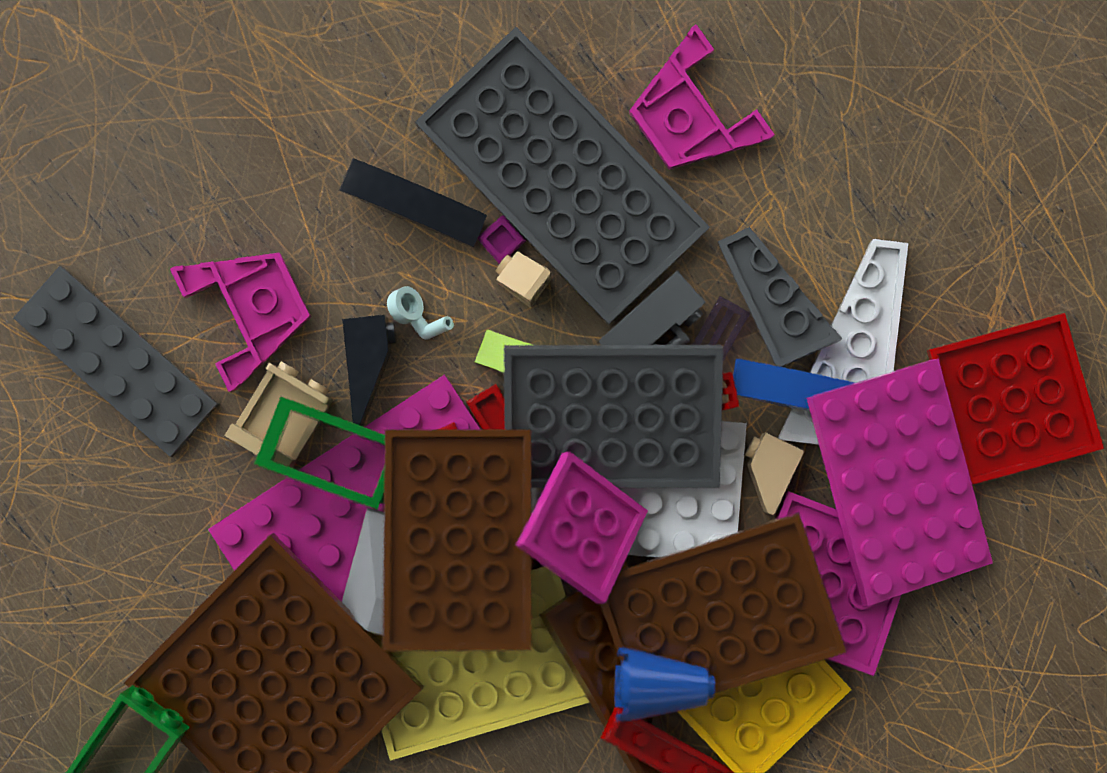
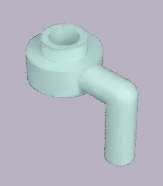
M401 287L388 296L387 307L392 318L401 324L410 323L424 340L449 331L454 326L453 320L449 316L428 324L422 316L424 309L422 298L411 287Z

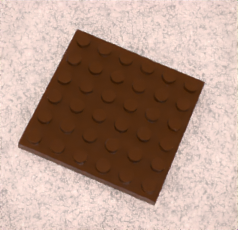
M274 533L270 534L124 682L128 688L134 685L136 688L140 687L149 691L153 695L155 702L165 709L174 710L183 718V722L190 728L181 739V742L211 773H338L424 688V685L390 651H382L380 640L356 621L350 610Z

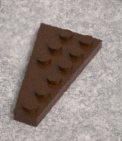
M626 559L621 570L628 568ZM576 589L539 616L605 728L615 708L616 665L622 666L619 656H617V650L601 603H595ZM660 715L642 718L663 730ZM617 748L631 773H661Z

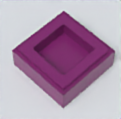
M503 215L481 233L477 239L498 264L501 263L506 255L511 256L526 243V240Z

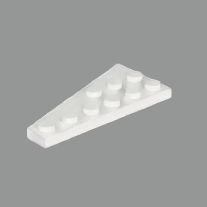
M878 239L871 240L831 324V327L838 332L842 340L819 350L809 373L856 383L894 371L908 243ZM791 409L778 439L819 445L810 411Z

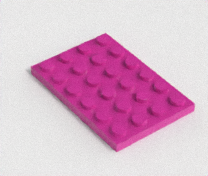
M939 359L928 360L807 397L862 605L870 606L993 563Z

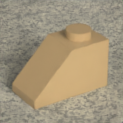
M518 251L513 257L506 255L495 270L499 274L496 279L497 284L530 308L551 282V272Z
M762 433L760 438L754 436L745 455L750 457L747 467L762 510L774 516L804 451L768 433Z

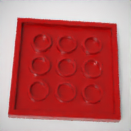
M1065 313L927 350L929 360L939 359L972 485L1104 449Z

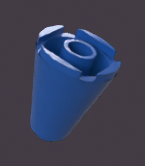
M619 648L617 651V656L624 657L622 666L616 665L615 707H622L623 714L616 715L618 722H628L706 706L708 698H714V676H708L706 668L630 648Z

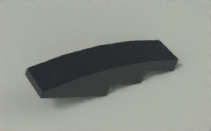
M352 158L339 188V191L393 216L406 219L469 247L475 246L487 217L486 214L355 158Z

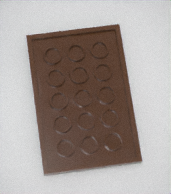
M385 430L382 651H531V556L516 546L531 517V430Z
M800 512L622 569L606 602L601 603L617 651L619 648H630L706 668L708 676H714L715 693L847 653ZM619 656L620 661H621V664H622V661L624 660V657H620V656Z

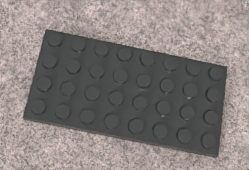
M517 27L507 34L415 121L417 127L608 325L710 228Z

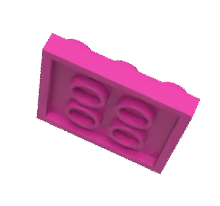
M571 452L562 453L516 546L595 603H605L648 510Z

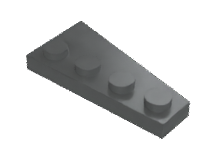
M750 227L718 241V246L775 366L784 367L842 340L838 332L831 327L823 317V314L811 303L798 284L787 274L778 263V260Z

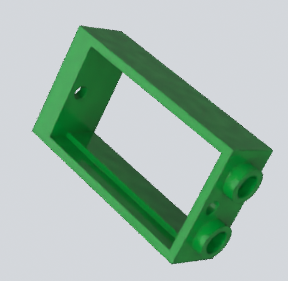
M280 396L255 460V466L368 508L378 510L379 504L384 505V468L371 498L274 462L292 412L385 446L384 434Z
M132 685L120 693L66 773H83L128 707H131L169 736L144 773H158L190 727L183 722V718L177 712L165 709L155 702L153 695L149 691Z

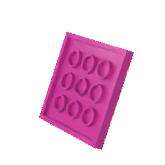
M786 491L775 520L800 512L847 649V653L828 658V660L874 676L901 595L870 606L862 605L837 510Z

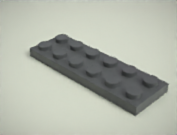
M62 266L55 270L13 317L170 457H173L219 405Z

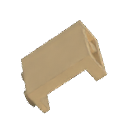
M282 361L278 367L269 363L265 368L268 370L238 421L236 424L230 425L224 436L258 455L280 396L326 413L334 401L326 396L329 389L312 379L307 385L296 378L299 371ZM292 412L274 462L293 468L320 422Z

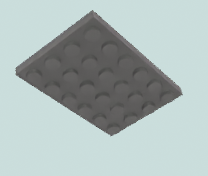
M504 345L505 430H531V488H545L561 454L566 452L574 454L617 488H720L722 345Z

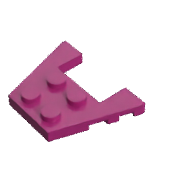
M697 24L689 30L686 37L629 110V114L669 170L769 141L775 135L757 109L729 129H726L689 78L686 71L714 52V48Z
M280 253L170 268L184 298H188L218 283L248 345L246 349L215 363L228 392L236 391L311 318L308 308Z

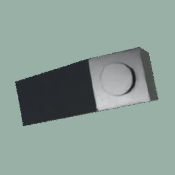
M385 314L342 319L352 420L354 424L360 426L365 424L391 355V344L397 342L394 322L388 323V317Z

